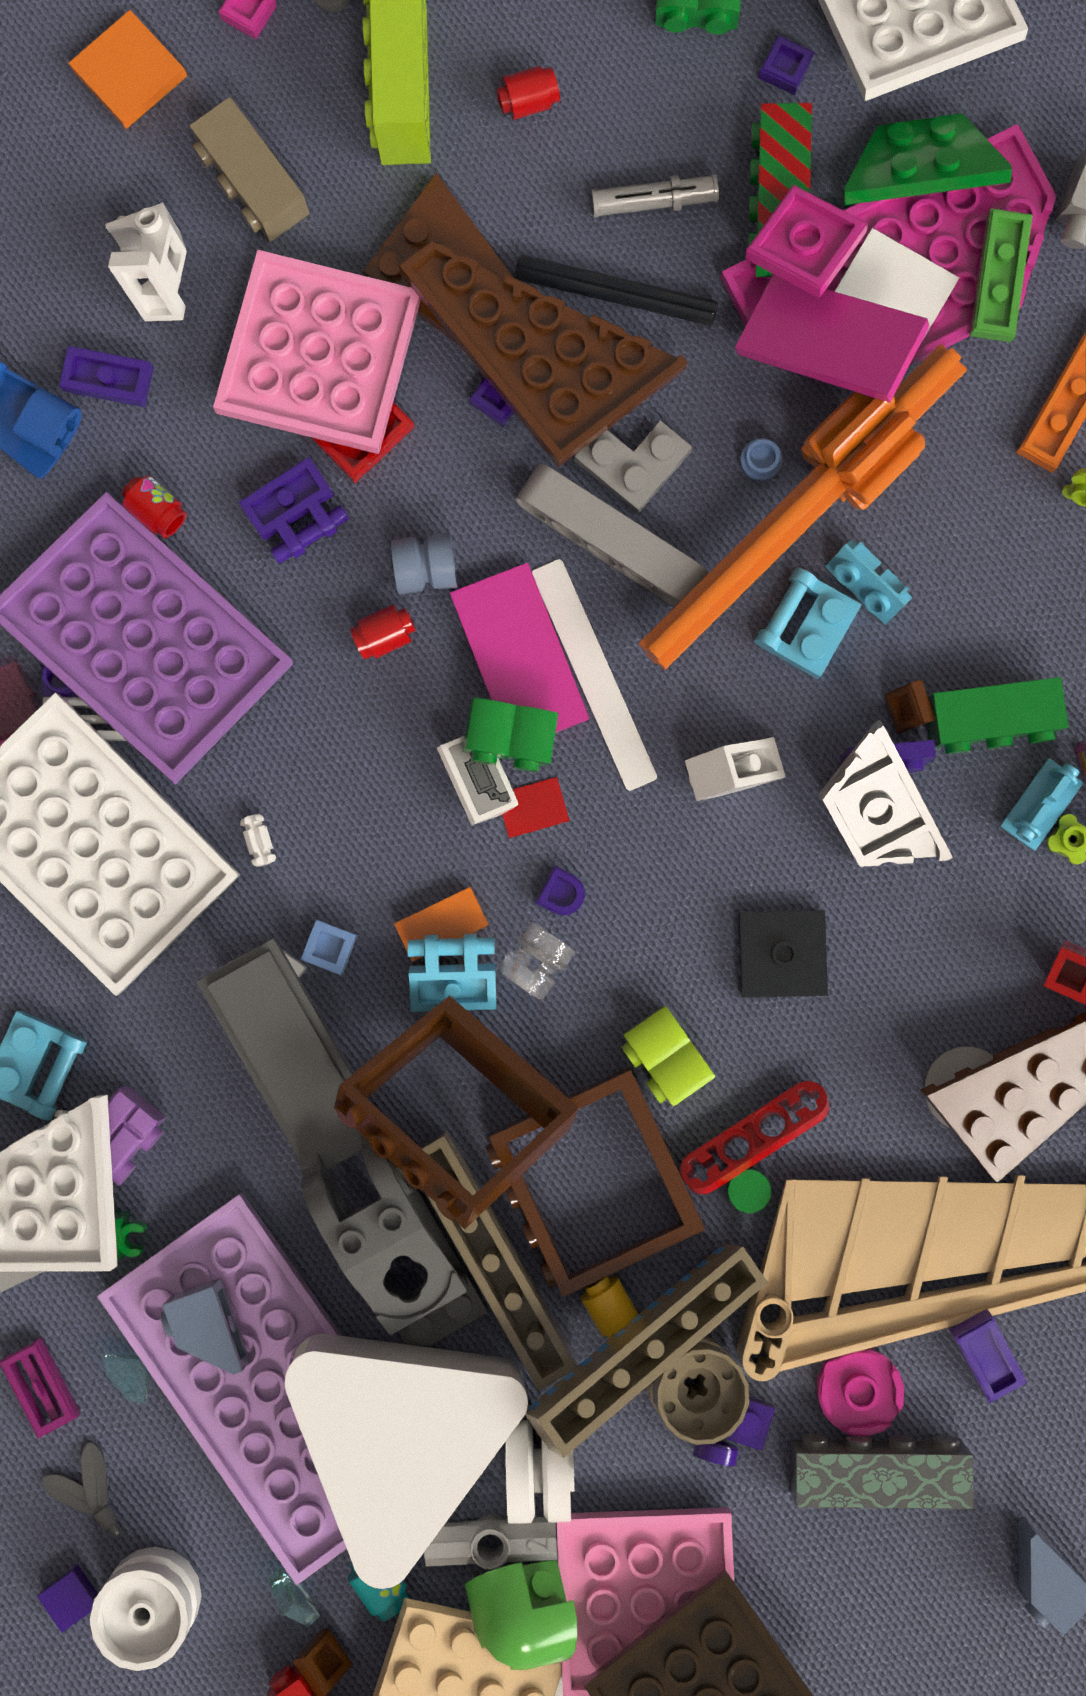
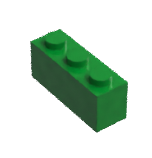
M1061 677L933 693L928 697L936 719L927 723L929 740H934L935 749L944 748L945 755L971 751L970 744L986 742L987 749H996L1012 746V739L1028 737L1029 744L1055 740L1054 733L1069 728Z

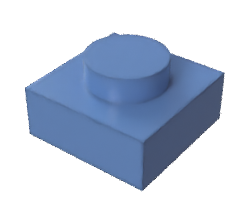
M316 920L301 960L343 975L358 935Z

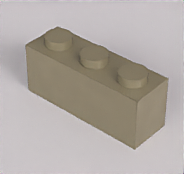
M231 97L189 125L196 140L191 145L195 154L206 168L213 165L219 173V176L216 177L217 183L230 201L236 197L244 208L240 210V213L254 233L261 230L268 241L271 242L310 214L302 192Z

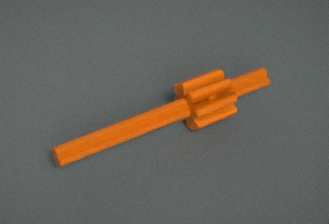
M940 344L899 384L890 403L858 392H853L805 439L804 445L801 447L804 460L814 466L811 472L638 642V645L646 652L645 655L655 665L658 664L665 671L837 499L841 502L847 499L855 509H866L925 448L923 435L916 432L912 427L967 371V368L959 362L962 357L952 347L947 350Z

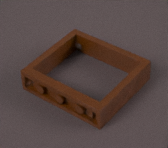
M449 995L341 1083L334 1110H336L338 1117L346 1126L355 1128L369 1141L371 1148L377 1155L384 1159L388 1158L398 1167L412 1187L421 1189L436 1202V1206L443 1216L447 1219L455 1220L466 1229L569 1131L579 1107ZM439 1037L544 1128L474 1195L467 1191L366 1099Z
M629 1067L566 1097L580 1109L621 1090L682 1222L569 1275L523 1175H521L505 1192L514 1209L521 1206L528 1221L522 1224L526 1238L532 1249L540 1247L546 1262L540 1264L544 1277L550 1288L558 1286L562 1297L705 1230ZM528 1114L490 1132L489 1139L491 1144L485 1147L496 1170L504 1167L514 1158L508 1142L542 1127Z

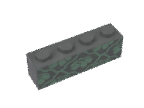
M806 1434L802 1436V1440H790V1494L797 1508L973 1509V1454L962 1441L948 1435L933 1436L932 1441H915V1438L907 1435L889 1436V1441H872V1438L869 1436L847 1435L845 1440H828V1437L824 1435Z

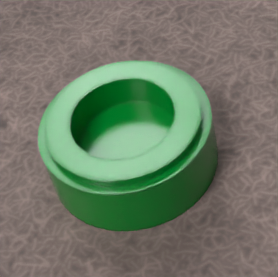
M748 1168L727 1183V1196L732 1205L741 1212H758L770 1200V1183L756 1169Z

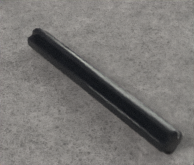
M524 254L519 256L515 268V277L521 281L710 326L714 323L718 309V302L716 300Z

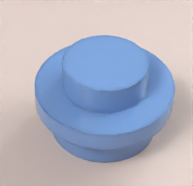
M764 438L750 441L744 447L740 457V465L743 472L755 481H767L776 476L783 461L782 452L777 444Z

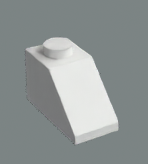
M774 737L722 746L685 760L689 782L693 788L696 801L727 795L786 778Z

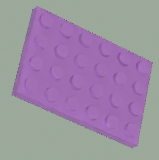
M107 492L0 594V626L175 785L293 665V661Z

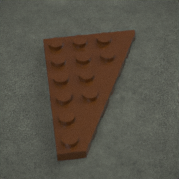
M431 241L399 265L400 274L558 467L682 373L687 367L688 362L683 356L679 355L677 358L651 346V341L645 338L629 335L623 328L593 314L591 317L565 306L564 301L554 296L542 295L538 289L508 275L502 277L479 266L478 261L467 256H458L450 248L437 242Z

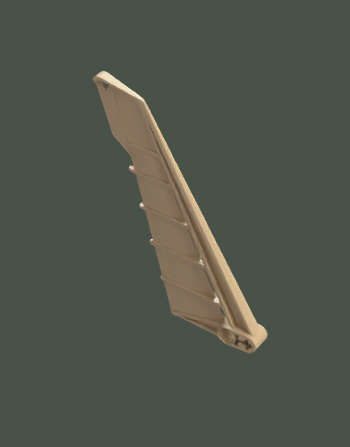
M1015 1175L1013 1183L947 1182V1176H938L937 1182L870 1181V1178H861L860 1181L786 1180L760 1268V1272L768 1283L757 1291L748 1303L737 1344V1356L740 1363L752 1379L768 1381L782 1371L953 1327L985 1309H988L991 1315L994 1316L1086 1292V1262H1082V1259L1086 1257V1184L1024 1183L1025 1175ZM1068 1260L1066 1266L1001 1278L1002 1271L1005 1269ZM988 1272L986 1281L920 1293L922 1282ZM908 1284L904 1296L838 1308L842 1294ZM827 1296L823 1311L793 1317L791 1301ZM769 1304L780 1305V1315L773 1322H763L760 1320L761 1311L765 1306ZM757 1331L764 1335L763 1341ZM761 1347H763L767 1357H759L757 1363H754L751 1354H759Z

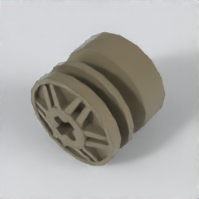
M705 1336L645 1388L652 1405L660 1415L665 1426L679 1439L695 1445L714 1444L731 1436L743 1422L749 1406V1385L741 1367L723 1347L709 1336ZM687 1377L692 1379L699 1378V1383L696 1386L691 1383L685 1385L684 1381Z

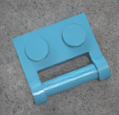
M795 568L789 578L791 585L767 627L760 629L754 642L766 651L812 677L819 679L862 604L821 582L810 572L802 568ZM806 592L816 599L789 645L782 641L780 636Z
M16 1011L0 1046V1099L28 1111L37 1118L52 1121L57 1110L54 1104L77 1054L83 1053L88 1041L29 1013ZM55 1042L61 1046V1049L38 1098L30 1093L52 1044Z

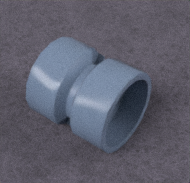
M450 532L427 536L424 544H420L415 537L391 539L393 568L399 595L422 592L425 583H430L434 589L438 588V590L457 588L456 567Z

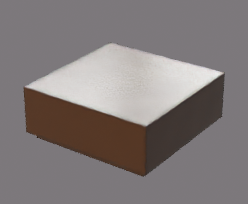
M922 680L908 683L884 694L898 734L936 720Z
M329 1628L320 1630L292 1661L315 1696H326L352 1666V1662Z

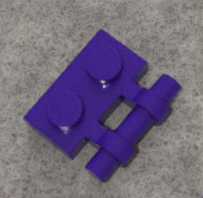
M310 457L238 502L264 541L276 533H279L284 542L270 550L279 564L292 556L297 559L306 553L304 548L324 535L328 539L338 532L336 529L338 526L349 520L341 505L327 514L322 508L321 504L332 498L334 494ZM310 512L315 521L294 534L289 525Z

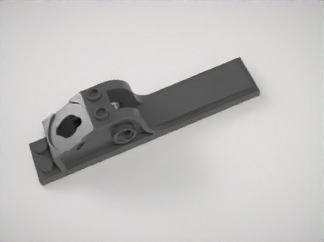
M276 937L269 939L199 978L196 981L197 985L297 1157L303 1176L301 1182L303 1196L319 1232L345 1276L356 1291H359L387 1333L392 1335L399 1331L407 1345L428 1347L488 1313L485 1301L421 1190L412 1187L404 1178L402 1171L388 1158L384 1159L377 1155L371 1148L369 1141L355 1128L346 1126L338 1117L336 1110H334L339 1085L354 1073ZM362 1151L367 1170L381 1197L357 1211H351L336 1186L337 1180L330 1168ZM402 1255L408 1256L412 1261L422 1264L427 1270V1277L423 1285L405 1296L402 1294L394 1278H389L387 1274L391 1262L396 1257Z

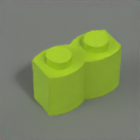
M665 1005L623 1034L627 1043L621 1046V1048L635 1068L643 1063L652 1078L646 1084L660 1104L668 1099L674 1107L715 1078L707 1063Z

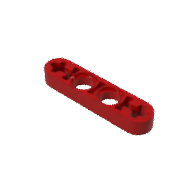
M813 1081L798 1083L688 1154L680 1166V1175L685 1185L697 1194L713 1192L821 1122L829 1111V1100L824 1088ZM808 1095L813 1099L818 1096L816 1099L817 1108L813 1111H810L808 1107L801 1108L795 1112L798 1122L793 1124L784 1107L790 1105L793 1113L803 1105L801 1097ZM778 1116L785 1121L784 1130L779 1135L767 1136L761 1131V1125L767 1117ZM734 1139H742L749 1144L747 1155L739 1160H732L725 1154L727 1144ZM717 1151L719 1158L727 1168L721 1171L716 1163L707 1170L709 1178L706 1181L701 1182L698 1177L691 1180L695 1175L693 1168L696 1165L701 1164L703 1168H708L716 1162L711 1154Z

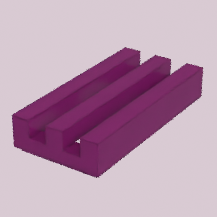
M42 1337L0 1360V1365L38 1439L74 1420L81 1414ZM31 1353H33V1355H34V1357H35V1359H36V1361H37V1363H38V1365H39V1367H40V1369H41V1371H42V1373H43V1375H44V1377H45L47 1383L49 1384V1386H50V1388H51V1390H52V1392H53V1394H54V1396H55V1398H56V1400H57V1402H58V1404H59V1406H60V1408H61V1410H62V1412H63V1415L61 1414V1412H60V1410H59V1408H58V1406H57V1404H56V1402H55L53 1396L51 1395V1393H50V1391H49V1389H48V1387H47V1385H46V1383H45V1381H44V1379H43V1377H42V1375H41V1373H40V1371H39V1369H38V1367H37V1365H36V1363H35V1361H34V1359H33ZM18 1360H21L37 1397L40 1398L51 1419L48 1423H46L16 1364Z

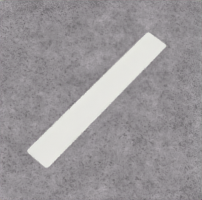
M558 559L533 570L532 574L626 789L631 791L656 780L657 774L563 561Z

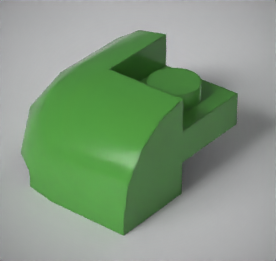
M548 1560L528 1565H522V1562L504 1566L479 1575L465 1584L474 1630L481 1648L485 1647L497 1661L510 1666V1670H529L568 1661L574 1654L577 1643V1616L574 1600L568 1602L566 1600L557 1560Z

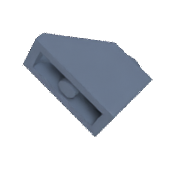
M222 1278L175 1294L162 1305L164 1310L161 1312L163 1329L168 1337L173 1336L178 1349L233 1375L244 1370L250 1359Z
M1023 1518L1018 1523L1019 1588L1029 1600L1024 1607L1043 1628H1046L1051 1623L1064 1636L1086 1613V1580Z

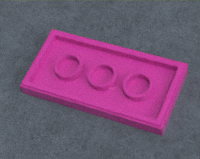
M773 274L735 349L740 356L890 403L930 326L928 319L828 289L824 291L820 298H817Z
M528 563L450 592L451 599L491 700L557 712L558 718L555 733L589 720L588 713Z

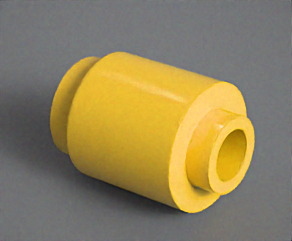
M617 1276L605 1277L584 1287L585 1292L580 1299L601 1336L607 1337L608 1340L638 1315L635 1306Z

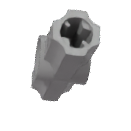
M497 1514L483 1515L474 1521L446 1522L425 1550L426 1566L477 1564L483 1569L492 1570L499 1568L505 1562L557 1560L556 1522L549 1523L545 1517H535L531 1523L508 1524V1519H504ZM491 1534L499 1537L502 1543L498 1547L487 1548L480 1542V1539L485 1535Z

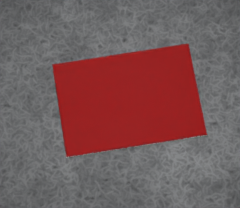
M557 777L513 789L518 805L502 814L509 838L570 821Z

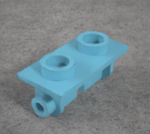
M851 539L825 567L872 614L884 624H887L911 600L912 596L907 592L910 588L905 586L889 569L879 576L874 570L881 562L862 542L857 544Z
M1048 758L1000 827L1030 849L1036 851L1084 782L1077 778L1080 772L1070 764L1065 763L1061 767Z

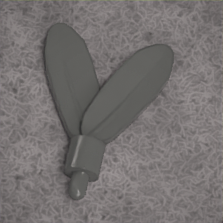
M89 1442L84 1447L81 1455L83 1483L64 1474L54 1473L44 1476L42 1484L51 1497L76 1510L94 1515L102 1530L107 1528L112 1536L116 1537L120 1534V1529L115 1523L118 1519L110 1506L107 1505L108 1480L104 1454L95 1442Z

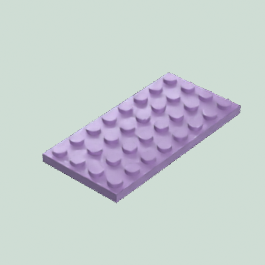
M241 1192L97 1297L289 1576L298 1585L347 1548L285 1390V1375L293 1361L297 1348L306 1338L320 1333L343 1335L246 1196ZM222 1278L250 1359L242 1372L233 1375L176 1347L173 1336L168 1337L161 1322V1312L164 1311L162 1305L171 1296Z

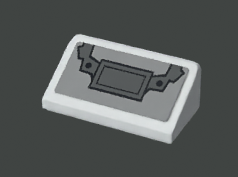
M463 736L437 747V750L472 826L504 814L516 807L518 801L499 758H497L496 765L471 761L472 754L462 752Z

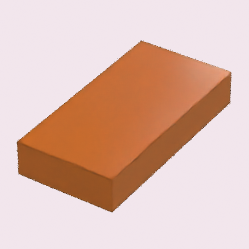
M469 887L394 923L408 953L407 944L410 939H425V935L438 934L439 939L464 938V934L474 933L489 926V923L472 888ZM425 956L410 957V959L412 962H414Z

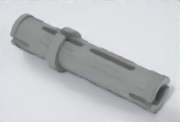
M716 174L679 179V175L669 177V181L599 190L592 189L594 218L672 207V211H680L684 205L708 202L717 203L719 200Z

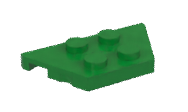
M963 113L878 125L844 187L845 205L1011 183L1012 167Z

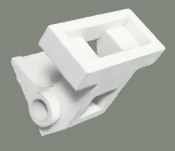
M164 203L144 208L128 216H119L117 220L106 223V229L112 234L121 252H111L108 267L143 320H183L186 306L178 294L187 250L181 233ZM143 278L149 279L146 283L142 285L137 280Z

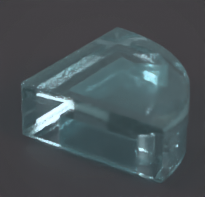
M107 1354L104 1357V1367L108 1379H111L115 1387L124 1394L126 1399L144 1404L148 1400L150 1373L138 1355Z
M279 1568L269 1577V1583L281 1614L308 1627L320 1617L306 1591L300 1584L296 1585L285 1570Z

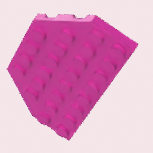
M1018 124L987 139L1011 164V183L858 203L844 210L868 223L867 231L827 287L828 290H836L872 228L959 277V280L921 342L909 367L925 359L938 345L942 344L947 348L969 337L986 218L991 208L1033 215L1019 309L1023 305L1027 284L1032 269L1035 267L1044 238L1045 227L1053 210L1057 195ZM747 259L722 271L720 276L745 327L771 277H756V264Z

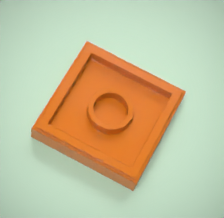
M131 10L127 11L68 63L77 77L125 129H128L187 77L184 67Z

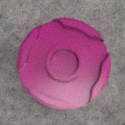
M869 1348L827 1359L817 1377L816 1395L823 1414L835 1427L850 1436H871L883 1432L891 1425V1421L895 1418L896 1414L899 1415L904 1403V1385L899 1371L883 1353Z

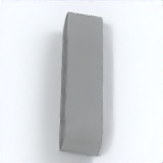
M541 463L537 465L515 498L518 505L529 514L673 607L709 573L698 562L547 465Z

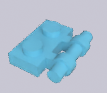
M477 933L464 934V938L439 939L438 934L425 935V939L408 940V957L425 956V965L409 966L411 1012L431 1011L449 995L466 1010L496 1009L495 963L478 964V955L495 954L494 937L477 938ZM464 955V964H439V956Z

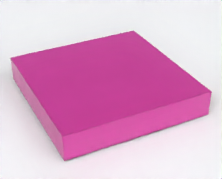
M793 185L746 249V259L820 298L866 234L868 223Z

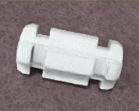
M253 814L241 819L240 825L246 829L243 835L249 854L254 856V859L251 860L252 864L260 867L274 862L276 856L271 854L270 851L273 849L267 826L262 825L264 817L260 814Z

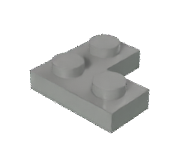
M660 420L634 452L606 430L576 454L574 462L638 514L691 453L692 446Z

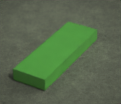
M992 208L988 212L969 336L1010 343L1015 338L1032 214Z

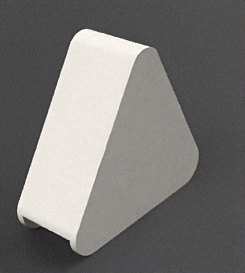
M320 1333L306 1338L297 1348L293 1361L285 1375V1390L354 1569L364 1583L379 1589L391 1588L405 1579L525 1416L528 1407L522 1371L509 1358Z

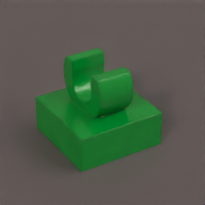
M114 1210L117 1260L124 1255L128 1257L139 1256L144 1252L145 1247L131 1244L129 1233L132 1231L137 1233L147 1230V1224L138 1220L129 1223L130 1212Z

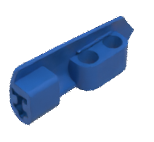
M0 362V449L35 477L43 479L59 460L80 425L82 412L76 406L12 372L5 364Z

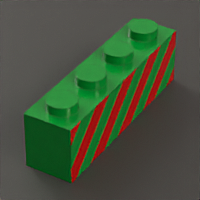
M812 103L761 104V122H752L751 149H760L759 158H751L750 186H758V195H750L749 222H757V232H749L748 247L793 185L810 193ZM756 265V277L773 276V273Z

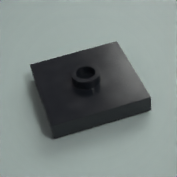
M825 910L738 912L742 998L828 996Z

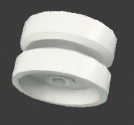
M521 1420L506 1440L508 1524H524L533 1521L535 1517V1493H543L544 1516L549 1523L571 1522L570 1492L575 1491L573 1451L563 1458L548 1449L543 1440L542 1448L534 1449L533 1426L529 1420Z
M160 1547L139 1549L121 1560L94 1599L90 1616L93 1640L104 1657L118 1667L141 1671L157 1668L175 1655L198 1615L202 1597L199 1577L190 1562L174 1550Z

